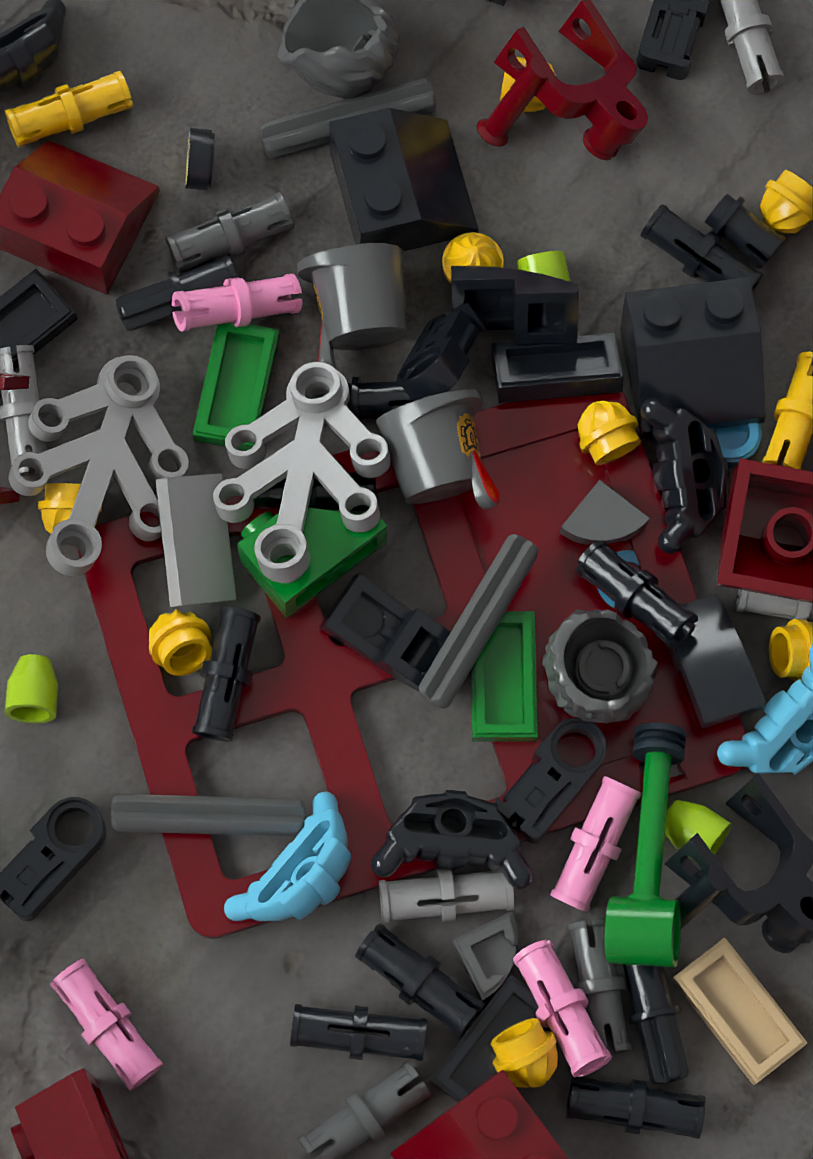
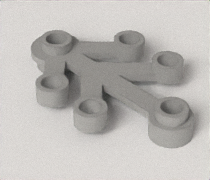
M126 355L114 358L101 369L97 385L58 400L55 398L39 400L34 405L28 418V427L37 439L46 442L59 439L71 421L106 410L100 430L39 454L34 452L22 453L14 460L9 471L8 480L13 490L24 496H34L44 489L48 479L88 464L69 519L56 525L46 543L48 562L56 571L64 575L78 576L86 573L92 568L100 555L102 540L94 526L112 473L132 509L129 517V527L132 533L144 541H154L162 536L161 523L157 527H150L144 524L140 518V513L151 512L157 516L160 522L158 499L154 495L124 439L130 420L152 454L147 463V472L153 482L156 483V480L167 477L184 476L188 469L189 459L186 452L174 444L154 407V403L160 393L158 376L152 365L141 357ZM121 382L131 384L135 388L137 395L132 396L122 392L117 387V384ZM41 413H51L58 419L59 425L55 427L46 426L40 421L38 415ZM158 459H171L176 464L178 471L171 473L163 470L159 465ZM21 467H31L38 472L40 479L34 482L27 481L20 475L19 469ZM65 544L75 546L81 553V559L70 560L61 553L60 546Z
M312 362L301 366L292 375L287 386V400L249 425H239L229 431L225 438V446L230 461L238 468L251 469L238 478H230L220 482L213 491V501L219 517L226 522L237 523L247 519L252 514L255 506L254 498L286 478L277 524L263 530L257 537L254 545L255 555L261 572L268 579L279 583H290L299 579L310 563V552L303 530L314 477L339 504L341 518L347 529L353 532H366L374 528L380 519L376 495L371 490L358 486L322 445L325 424H327L350 447V456L354 470L366 478L378 477L388 470L391 463L388 444L382 436L370 433L347 408L350 399L347 380L334 367L323 362ZM325 394L321 398L311 399L315 395ZM298 424L295 440L264 460L266 456L265 443ZM243 443H255V445L247 451L236 450L237 447ZM369 451L380 453V455L372 460L360 458ZM229 497H243V499L235 505L224 504V502ZM358 505L370 507L369 510L360 515L350 513V510ZM281 556H294V558L287 562L275 563Z

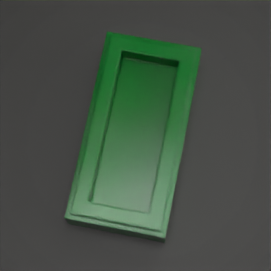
M230 322L217 324L192 434L194 441L226 447L225 438L229 431L239 425H249L263 416L280 339L279 330L250 324L249 326L235 328V324L232 325ZM246 442L239 445L237 449L247 451L255 443Z
M505 611L471 669L472 742H536L535 611Z

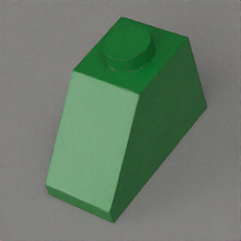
M308 508L303 534L310 552V563L302 576L290 583H279L265 577L259 568L254 551L257 537L266 528L277 524L278 514L274 515L271 511H267L259 515L244 528L241 533L244 539L237 544L240 561L287 619L387 543V525L380 517L377 525L371 530L353 532L343 524L340 511ZM281 556L275 563L287 562L294 558V556Z

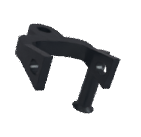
M757 773L725 804L777 844L780 850L779 864L774 875L766 885L750 891L738 888L698 833L670 857L664 865L690 885L675 899L680 902L681 929L710 903H713L730 921L737 925L755 923L766 915L768 919H765L762 923V934L765 941L777 952L791 953L800 943H811L813 941V882L806 876L813 864V843L795 824L763 778ZM748 795L752 796L761 805L762 809L756 807L750 801ZM688 856L693 858L702 870L695 867L688 859Z

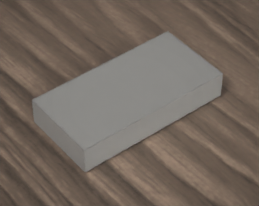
M222 473L167 477L156 480L170 607L236 600L228 523L219 517L213 501V491L223 481Z

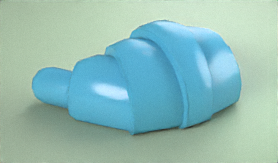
M813 644L809 649L810 666L805 668L802 679L795 681L787 693L782 690L770 699L764 709L767 715L761 718L755 725L756 731L743 735L742 741H725L719 746L717 756L722 764L731 767H748L751 772L759 774L793 773L796 775L813 762Z
M325 791L318 793L314 797L312 802L313 815L305 819L304 828L272 863V867L260 878V881L250 884L247 893L234 895L227 899L224 904V913L227 918L232 921L254 919L256 921L280 922L294 916L296 919L301 920L311 914L319 904L326 905L336 898L341 888L338 882L347 872L352 857L347 849L348 837L343 818L338 812V802L335 795Z

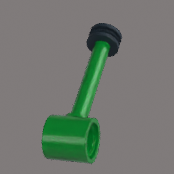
M651 722L635 727L633 756L637 760L645 762L634 890L633 894L627 897H610L605 920V955L608 964L676 967L678 963L681 944L679 900L660 897L671 765L681 763L685 759L684 749L686 747L687 733L676 725Z

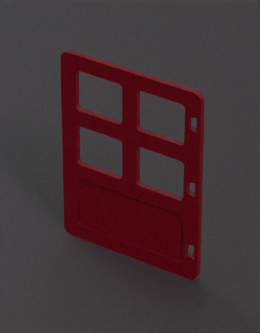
M624 392L508 402L478 411L474 415L481 461L499 491V504L487 510L482 509L475 499L473 489L439 501L412 504L446 604V612L434 620L450 632L509 535L516 534L524 537L538 548L536 561L506 610L535 611L536 742H492L506 784L505 793L498 797L504 803L503 797L531 763L538 764L532 759L533 754L551 731L566 719L579 718L569 715L564 711V708L558 707L555 696L548 689V677L546 669L542 665L543 656L546 654L545 646L549 643L548 637L559 628L566 618L577 609L585 611H613L620 615L622 620H627L637 626L638 631L644 634L648 649L653 652L654 660L658 662L657 673L653 679V690L648 696L647 701L638 711L632 714L630 719L609 724L595 723L601 729L606 739L607 749L605 758L598 771L545 835L584 823L603 783L601 781L604 776L642 793L643 774L640 765L645 764V762L639 761L633 756L635 727L640 724L651 722L667 723L681 727L687 733L686 747L684 749L685 759L677 764L678 770L682 774L670 778L668 796L734 776L744 768L724 765L717 756V750L723 742L730 740L742 741V737L746 732L741 718L737 717L704 729L701 728L682 673H676L666 643L635 618H624L615 608L603 600L595 585L593 586L576 573L575 570L579 566L577 563L579 558L592 544H579L559 533L561 526L600 480L650 518L645 528L637 535L626 541L607 544L608 547L615 552L634 551L640 566L633 563L629 564L639 571L648 570L656 576L659 581L658 586L678 603L685 604L698 600L681 550L675 554H667L658 545V538L667 527L664 522L667 511L664 509L660 492L654 485L653 472L642 442L626 455L603 465H596L591 454L583 453L579 446L581 441L577 424L582 413L591 403L597 401L617 402L624 406L631 414ZM350 450L332 455L347 473L356 472L353 468ZM369 451L360 458L372 460L380 455V453ZM391 463L385 473L376 477V493L400 488ZM229 497L225 501V504L235 505L239 503L243 499V497ZM255 509L247 519L241 522H227L229 538L241 536L244 528L259 515L267 511H271L276 515L280 509ZM140 513L141 520L147 526L157 527L160 525L159 519L153 513ZM130 516L96 525L95 529L101 536L102 549L92 568L84 573L150 795L198 796L186 751L191 743L204 739L191 732L192 726L195 725L203 690L179 697L169 694L166 690L160 667L154 662L149 652V631L132 579V573L138 565L164 557L162 536L154 541H144L137 538L129 527ZM78 550L79 558L81 559V553ZM265 593L284 653V660L275 668L253 674L250 686L243 687L234 729L289 712H297L305 719L327 792L335 795L337 799L338 812L343 818L348 837L347 849L352 857L347 872L338 882L341 887L340 891L332 902L379 888L380 880H386V882L405 880L440 869V867L433 864V861L423 862L415 859L408 864L402 863L391 876L380 877L374 873L371 866V860L386 842V834L392 824L388 820L350 700L357 691L393 681L396 678L370 663L348 647L337 646L331 641L329 634L319 628L324 618L317 597L286 619ZM577 732L568 733L559 740L557 745L560 758L570 766H584L594 758L593 743L584 734ZM642 795L634 807L641 805ZM496 798L487 801L495 803ZM514 831V833L517 835L521 843L526 841L522 836H520L517 832ZM162 833L188 921L197 934L205 938L217 939L272 922L256 921L254 919L232 921L224 913V904L228 898L247 893L250 884L260 881V878L269 869L239 879H229L221 871L210 834Z

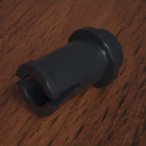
M727 193L704 223L713 229L712 233L717 236L720 234L762 269L786 237L782 234L779 235L743 206L746 201L740 196L735 200Z

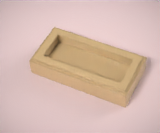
M725 937L671 979L753 1085L761 1081L807 1044L804 1037Z

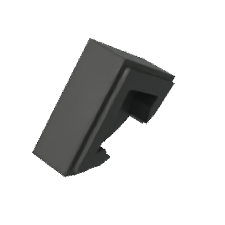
M599 480L561 526L559 533L573 542L584 545L593 544L599 540L606 544L622 542L631 539L642 531L650 518Z
M512 912L452 941L460 961L481 1001L488 999L504 984L514 966L513 958L517 954L518 931Z

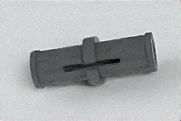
M278 192L257 203L229 212L227 208L214 212V219L203 222L188 230L165 237L172 260L180 274L201 263L229 253L232 258L245 253L244 247L272 235L292 230L294 225L292 220L289 219L291 215L282 194Z
M606 918L592 919L595 940L594 948L589 945L585 920L569 924L568 932L571 934L579 976V983L573 985L574 989L580 988L584 991L589 1001L585 1009L606 1049L608 1050L604 1028L609 1027L614 1053L631 1051L633 1047L629 1040L620 993L626 990L624 976H617L616 965L608 964L605 955Z
M405 1061L399 1069L384 1078L362 1096L354 1092L344 1099L348 1106L325 1120L306 1135H301L297 1139L307 1154H310L326 1141L332 1139L333 1143L312 1159H342L369 1138L374 1143L385 1136L383 1128L423 1100H428L432 1095L425 1083L419 1081L398 1096L397 1091L419 1076L409 1061Z

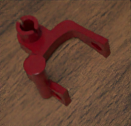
M581 0L558 32L604 68L605 75L585 84L572 85L561 82L548 65L525 27L517 29L494 61L497 66L515 79V82L488 119H481L477 122L478 134L488 144L501 147L508 143V131L534 96L552 114L559 118L574 119L585 115L593 125L583 134L584 146L593 156L601 160H611L612 157L614 158L621 146L631 144L647 125L648 115L645 108L627 88L636 75L637 67L634 61L622 49L591 0ZM580 18L590 27V36L580 27ZM515 49L524 56L526 67L516 58Z

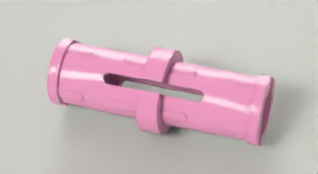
M294 274L245 282L240 277L226 279L223 286L174 292L172 295V306H182L183 311H174L172 313L175 324L181 332L189 331L192 328L229 322L232 325L235 324V328L249 326L253 318L284 313H299L302 308V299H291L290 294H299L302 291L300 283Z
M606 776L601 781L603 783L582 829L580 830L575 827L570 840L575 842L555 889H552L550 894L552 897L587 913L610 859L617 861L622 851L621 848L617 847V844L637 800L642 795L641 792Z
M541 940L522 949L515 955L513 962L519 968L539 1006L536 1011L537 1019L542 1027H549L571 1068L570 1071L573 1077H583L606 1065L612 1059V1055L603 1044L585 1009L589 1001L582 989H574L554 951V945L551 940Z
M84 958L70 965L50 983L53 990L67 1004L84 1028V1032L81 1035L89 1046L96 1044L102 1054L106 1056L129 1091L144 1083L164 1065L151 1048L147 1046L128 1019L132 1013L124 1003L117 1005L111 995L107 993Z

